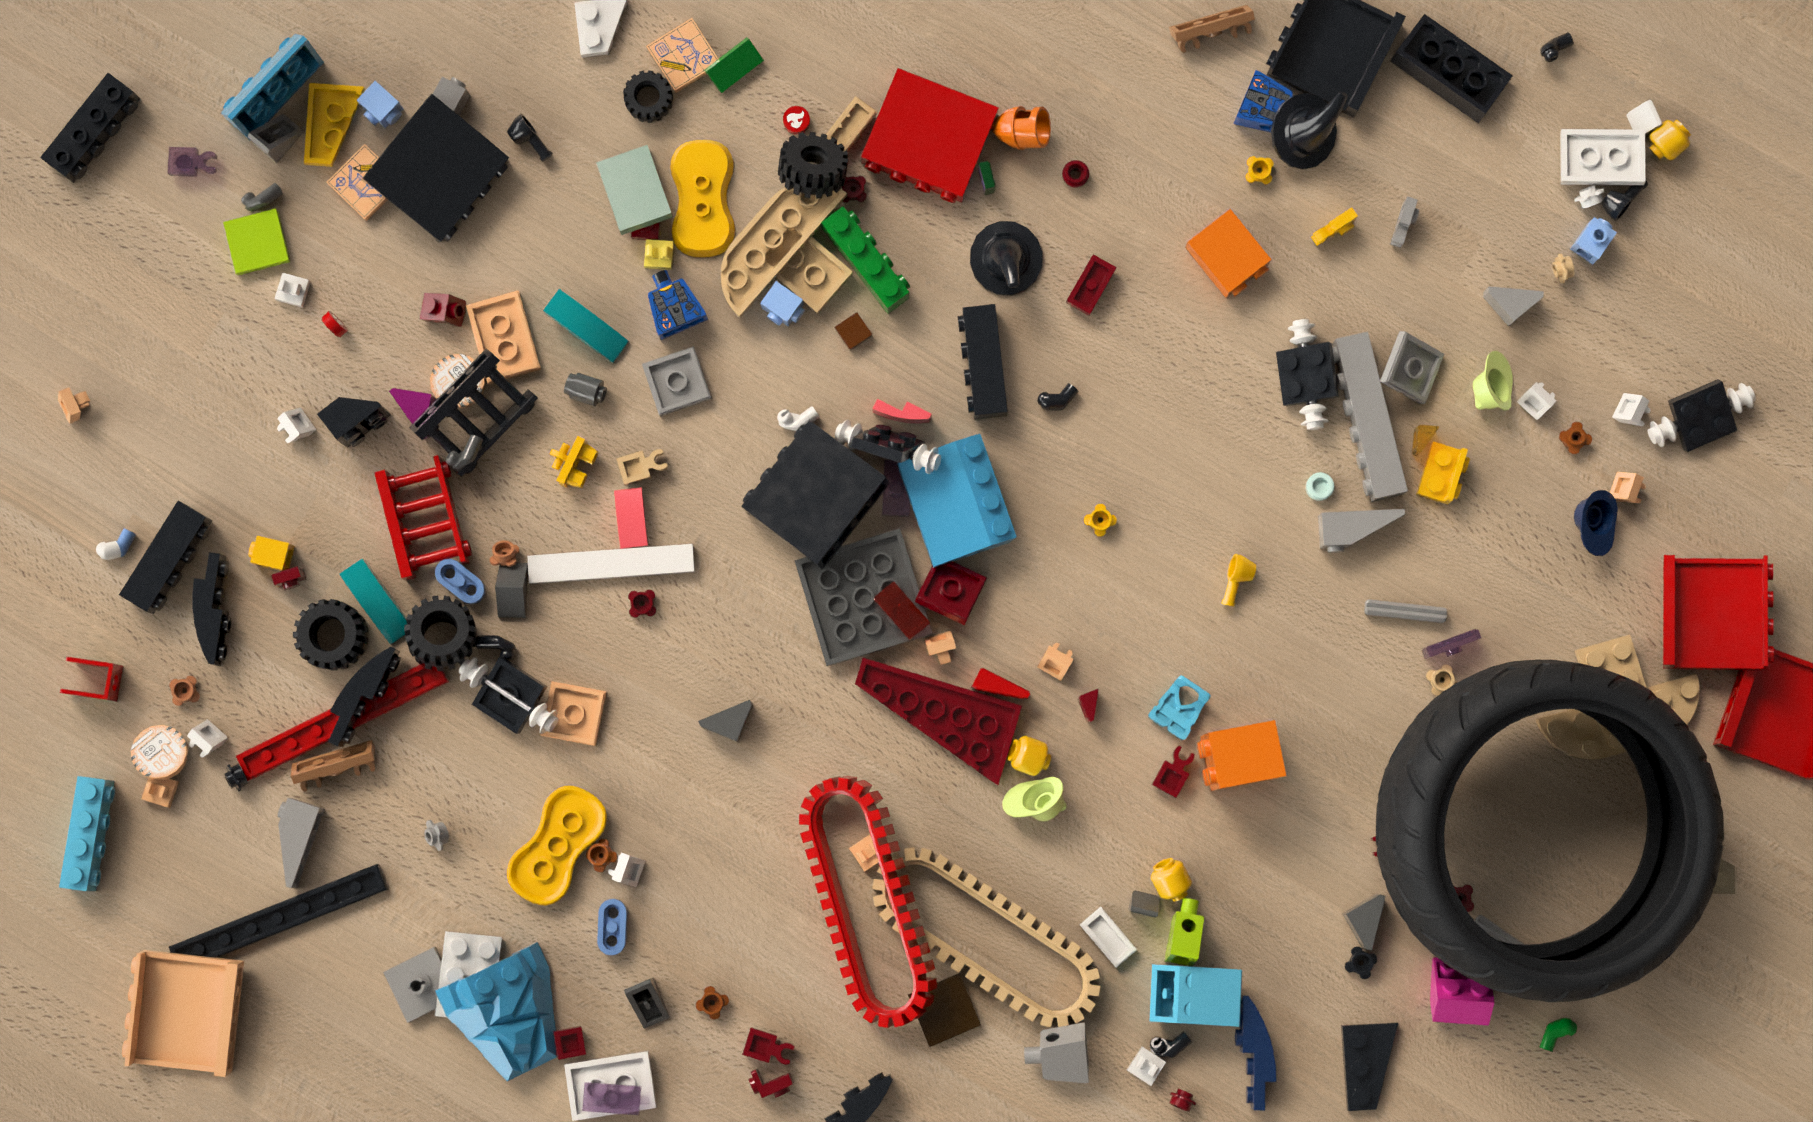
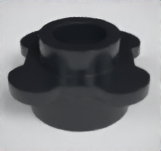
M228 764L226 767L228 772L224 773L225 779L231 789L236 787L238 792H240L242 786L248 784L247 778L239 764L232 767Z
M1353 947L1350 960L1345 963V970L1349 973L1355 972L1359 974L1361 979H1368L1371 976L1370 971L1373 965L1377 963V956L1374 953L1368 954L1362 951L1361 947ZM1360 960L1363 961V965L1361 966L1358 964Z

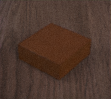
M857 312L834 327L850 351L872 337L871 331Z

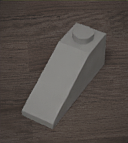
M1405 509L1321 513L1318 516L1320 549L1327 548L1328 553L1344 552V548L1353 545L1404 516Z
M287 798L286 802H282L278 811L286 887L297 888L325 810L324 808L294 798Z

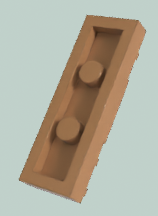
M1243 5L1170 26L1169 29L1171 36L1178 42V48L1182 53H1185V43L1189 40L1193 41L1196 49L1200 48V41L1197 38L1200 35L1215 37L1222 34V30L1229 29L1230 34L1237 38V28L1241 25H1244L1247 34H1251L1252 27L1249 21L1255 20L1253 10L1248 5Z
M369 740L292 763L291 779L293 784L300 783L302 791L306 792L308 790V780H314L319 788L322 785V777L338 776L351 767H354V772L357 776L361 775L360 765L367 764L371 772H374L375 746L373 741Z

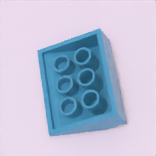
M294 34L291 38H286L280 44L279 51L262 63L261 70L254 78L250 77L244 82L242 90L238 95L226 101L221 114L247 137L249 132L269 122L324 61L303 35Z
M981 434L938 447L941 463L936 471L933 470L931 474L926 473L925 467L916 471L913 461L910 459L897 464L933 567L1008 544L1017 537Z

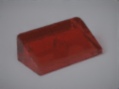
M892 582L873 598L875 603L909 641L930 624L928 619L895 582Z

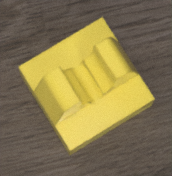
M646 239L644 267L648 269L672 270L674 242Z

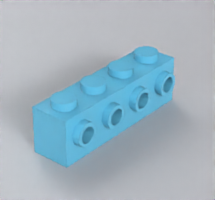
M83 776L77 777L59 888L96 891L101 879V859L104 857L106 849L105 835L110 825V805L115 795L114 781Z

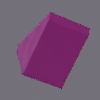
M392 388L389 391L412 424L436 400L432 394L397 388Z

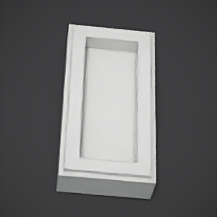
M1099 907L1079 924L1116 968L1137 951L1135 946L1102 907Z

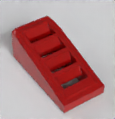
M985 668L980 669L971 686L974 690L1023 700L1028 699L1030 691Z

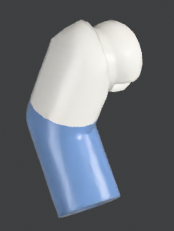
M124 528L117 541L99 543L96 547V552L105 560L123 557L127 553L136 534Z

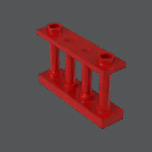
M439 455L433 456L435 467L399 477L390 476V473L385 469L374 472L400 575L405 581L416 579L415 571L419 570V567L459 556L462 564H470L468 556H472L471 546L468 540L463 539L448 477L452 476L450 466ZM439 478L442 493L403 504L401 501L397 502L395 492L398 491V488ZM441 504L446 505L449 516L448 520L411 530L403 527L401 518H404L405 514ZM452 530L456 546L420 556L410 554L408 545L412 544L413 540Z

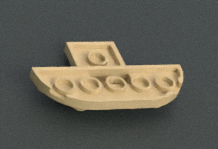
M783 188L763 206L734 239L722 261L721 284L727 303L739 318L742 317L774 279L802 298L803 302L810 309L819 314L853 275L851 269L812 237L822 225L821 222L828 218L847 197L846 192L840 189L837 193L833 191L832 196L827 197L823 194L822 198L816 199V195L805 198L804 193H800L798 196L793 193V188L790 190Z
M1630 635L1574 650L1578 663L1606 669L1646 687ZM1697 674L1646 687L1657 698L1667 703L1686 724L1690 722L1699 700V680ZM1570 709L1536 719L1537 725L1547 741L1571 757L1594 760L1627 752L1604 726L1578 710Z

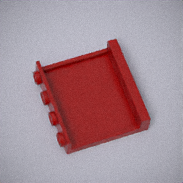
M897 68L861 155V164H864V168L873 173L879 174L882 171L889 174L890 178L896 182L904 184L907 181L915 184V188L921 192L930 193V191L940 194V198L947 202L955 203L958 201L962 203L991 127L998 116L999 107Z
M1664 555L1663 669L1767 670L1768 663H1773L1774 647L1768 646V635H1773L1774 620L1773 618H1768V608H1773L1774 601L1773 591H1768V580H1773V563H1768V555H1763V559L1675 558V555Z
M1774 649L1773 663H1768L1767 670H1738L1713 745L1801 778L1813 779V663Z

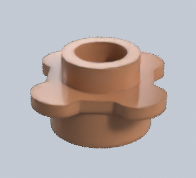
M506 540L495 543L492 547L493 556L489 559L490 564L493 566L499 564L509 567L514 566L517 563L515 557L520 551L519 547Z
M187 676L186 679H173L170 682L169 687L173 696L172 702L175 705L181 706L184 702L191 701L195 703L199 700L200 694L196 691L195 686L197 679L194 676ZM184 688L187 689V692H186V693H183V692H182V690H183Z

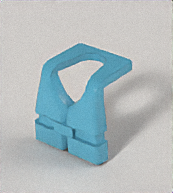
M1180 675L1158 701L1159 704L1150 711L1148 718L1161 727L1167 726V730L1180 740H1185L1191 731V726L1195 724L1203 706L1210 699L1211 695ZM1188 686L1194 689L1199 694L1198 700L1192 704L1181 705L1179 699L1180 687Z

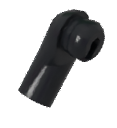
M1068 383L1060 394L1040 393L1037 402L1044 410L1061 411L1066 408L1079 391Z

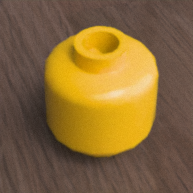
M1677 119L1674 122L1665 120L1650 133L1649 140L1652 145L1649 149L1659 160L1662 157L1674 160L1689 147V137L1691 134Z
M1023 736L1019 740L1015 739L1012 742L1008 752V760L1011 761L1013 769L1035 776L1042 769L1046 770L1049 767L1051 755L1048 754V746L1045 742L1029 736Z
M1167 858L1154 865L1151 881L1161 898L1172 899L1175 902L1188 895L1187 890L1191 887L1192 880L1183 862Z

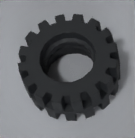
M644 70L639 71V75H632V79L626 82V88L623 90L625 105L634 118H638L641 122L645 120L648 123H653V120H662L661 117L663 115L666 117L668 110L672 108V89L667 79L663 78L660 73L657 72L655 74L651 70H648V73H644ZM650 86L656 88L659 91L660 97L655 105L645 107L638 103L637 95L642 88Z

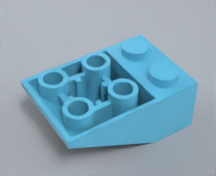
M1152 964L1150 1021L1240 1027L1242 970Z

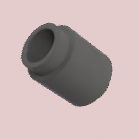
M570 373L564 387V394L569 395L570 399L596 406L598 402L602 403L607 393V387H604L603 380L582 373Z

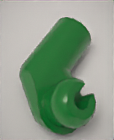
M1560 1018L1550 1022L1546 1026L1539 1047L1553 1052L1557 1039L1566 1035H1574L1577 1031V1024L1570 1018Z

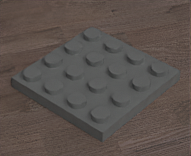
M900 528L841 546L823 570L807 557L794 560L827 667L933 634L924 606L915 603L919 588Z

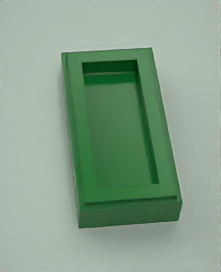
M746 37L704 71L718 91L723 93L762 63L764 59L750 39Z

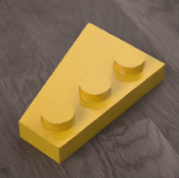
M309 83L304 151L305 165L333 167L359 103L357 99L365 91L364 86Z

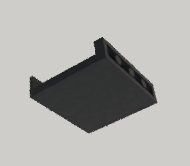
M1304 0L1303 4L1297 2L1290 16L1294 19L1291 27L1285 26L1278 41L1282 42L1281 47L1278 51L1273 49L1266 62L1270 66L1267 75L1303 93L1319 96L1327 104L1339 91H1342L1348 97L1341 112L1354 118L1406 16L1398 12L1392 16L1361 0Z
M431 93L361 180L369 187H373L436 238L437 242H442L443 239L448 242L458 230L454 226L460 218L466 220L475 209L471 205L477 197L483 199L492 188L488 184L494 176L500 178L509 167L505 163L509 157Z
M809 420L806 425L803 424L797 429L794 434L795 439L791 444L781 449L777 456L778 460L772 468L769 467L762 473L760 477L761 482L757 487L747 492L741 507L747 514H751L823 570L887 489L890 482L886 476Z

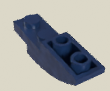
M1241 995L1240 1029H1235V1046H1240V1052L1251 1053V1058H1246V1075H1251V1086H1246V1103H1250L1253 1110L1265 1111V1082H1277L1274 1051L1269 1033L1257 1007L1248 995Z

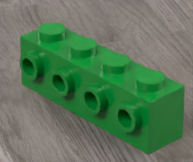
M842 206L821 222L822 230L885 312L889 314L910 298L908 291L910 285L902 274L897 276L891 269L894 264L886 253L881 255L875 248L877 242L868 231L864 234L858 226L861 222L852 210L847 212L844 206Z

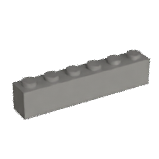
M1364 332L1337 338L1332 343L1334 364L1337 363L1339 374H1336L1339 390H1344L1346 400H1343V409L1346 417L1350 416L1352 427H1349L1350 437L1353 443H1357L1359 453H1356L1358 468L1360 470L1363 469L1366 479L1362 481L1364 493L1366 496H1370L1371 502L1404 495L1408 490L1369 334Z

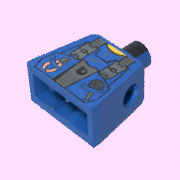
M1255 70L1233 124L1271 132L1275 113L1280 105L1293 95V92L1262 72Z
M667 270L659 271L652 276L657 289L649 292L648 298L660 340L708 320L704 309L683 278L672 282Z

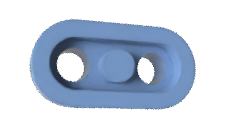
M445 559L437 565L435 569L437 581L460 600L467 604H476L484 598L486 592L484 583L459 562L453 559ZM454 569L455 576L450 579L447 578V570ZM475 586L477 589L476 593L471 596L468 595V588Z
M618 899L606 900L601 904L598 912L597 944L599 949L606 955L619 954L626 946L628 912L626 905ZM612 907L616 908L619 912L616 918L609 916V910ZM611 935L617 938L615 946L608 944L607 940Z

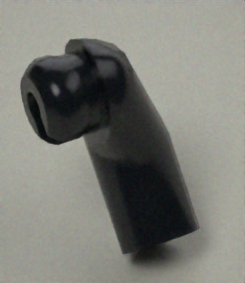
M1567 32L1555 37L1541 47L1540 53L1545 61H1555L1559 55L1558 51L1574 44L1571 34Z
M478 635L476 637L475 645L477 649L501 650L500 657H504L507 660L514 659V650H516L514 643L498 635Z
M1184 1031L1173 1040L1154 1037L1150 1041V1050L1156 1056L1174 1058L1190 1045L1192 1041Z

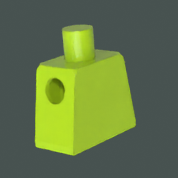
M1183 898L1181 911H1176L1172 916L1164 962L1192 967L1197 962L1204 916L1197 915L1198 900ZM1182 925L1188 926L1190 932L1184 931Z

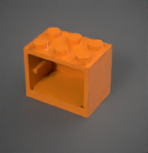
M1275 720L1209 732L1200 736L1201 741L1197 742L1199 758H1204L1206 769L1202 770L1205 786H1210L1211 791L1286 776Z

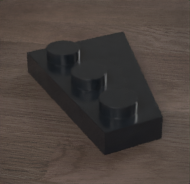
M1397 1022L1341 1025L1347 1111L1377 1109L1398 1027Z

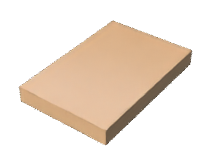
M519 291L466 305L479 355L486 348L500 360L496 364L497 370L506 379L541 370ZM489 377L486 378L488 384L494 383Z

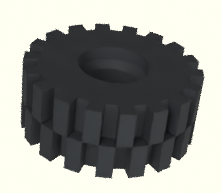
M804 132L799 133L798 138L793 135L789 137V142L785 140L780 150L779 180L781 184L785 183L787 190L793 188V193L798 196L800 193H804L805 198L816 195V199L822 198L823 194L827 197L832 196L833 191L839 192L841 186L843 187L845 184L848 152L844 151L845 147L842 143L837 145V139L832 137L829 140L827 135L823 133L821 137L816 136V132H810L809 136H806Z

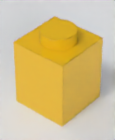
M257 536L256 541H252L249 548L248 556L251 558L250 563L279 571L287 570L290 567L295 546L287 542Z

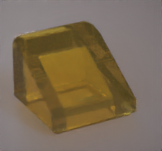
M1418 425L1414 429L1413 456H1417L1423 451L1439 429V426Z

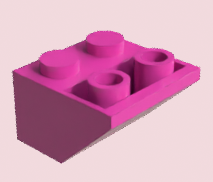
M1433 957L1430 991L1432 1022L1489 1026L1495 1003L1493 989L1477 983L1449 967L1439 958Z

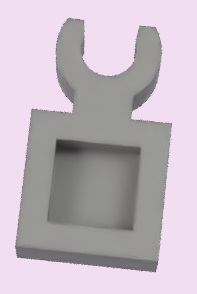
M1407 196L1404 200L1390 245L1401 248L1404 244L1410 224L1415 225L1420 209L1415 208L1417 199Z

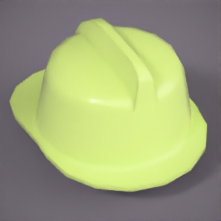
M1492 351L1488 354L1485 370L1473 381L1475 406L1479 410L1485 408L1495 409L1498 407L1503 410H1509L1511 408L1513 375L1507 359L1498 351Z
M1048 777L1017 784L1004 796L1002 802L1003 810L1012 817L1031 816L1039 821H1049L1067 807L1062 795L1063 783L1059 778Z

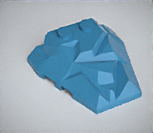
M538 942L468 977L460 978L435 990L446 1017L462 1031L469 1042L476 1046L483 1054L482 1056L506 1081L557 1057L553 1031L556 1028L550 969Z

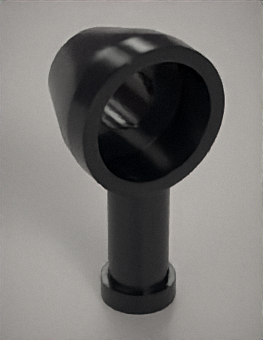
M519 114L508 128V135L517 145L528 141L540 156V160L544 162L553 153L540 140L528 119L524 115Z
M1646 181L1644 185H1631L1624 194L1611 190L1603 199L1601 205L1607 214L1617 221L1626 212L1635 197L1648 186V182Z

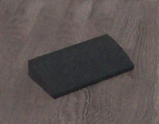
M1426 14L1421 17L1390 60L1394 65L1478 124L1513 77L1509 72Z

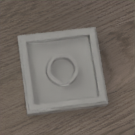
M1399 331L1380 382L1419 404H1425L1443 360L1444 353L1405 331Z
M694 346L642 364L659 416L711 399Z

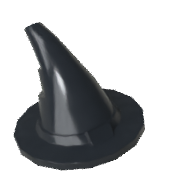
M1339 91L1328 104L1319 96L1309 93L1293 95L1284 101L1274 115L1271 128L1272 144L1278 157L1289 167L1301 170L1317 167L1326 160L1334 148L1337 135L1336 121L1348 95Z
M999 221L986 226L976 235L970 249V266L975 279L984 289L997 295L1013 296L1026 291L1037 280L1042 269L1043 252L1038 239L1027 227L1013 221Z

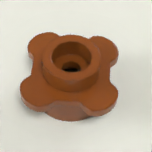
M1573 422L1571 428L1560 432L1559 440L1568 448L1569 453L1578 454L1580 448L1591 444L1592 436L1586 434L1582 423ZM1576 435L1578 440H1574L1573 436Z
M600 839L597 844L592 845L586 852V858L594 865V870L597 872H604L606 866L616 862L618 858L617 853L611 850L609 841L606 839ZM601 853L604 854L603 858H600Z
M708 986L704 989V995L701 1000L696 1002V1009L709 1014L711 1019L716 1020L720 1017L722 1008L728 1005L729 998L725 994L721 995L716 992L713 986ZM714 1000L715 1005H710V1001Z

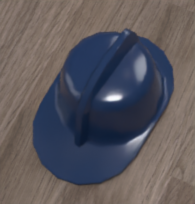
M1606 490L1593 492L1588 498L1582 500L1574 511V522L1581 532L1583 545L1594 556L1607 554L1613 546L1618 506L1614 496Z

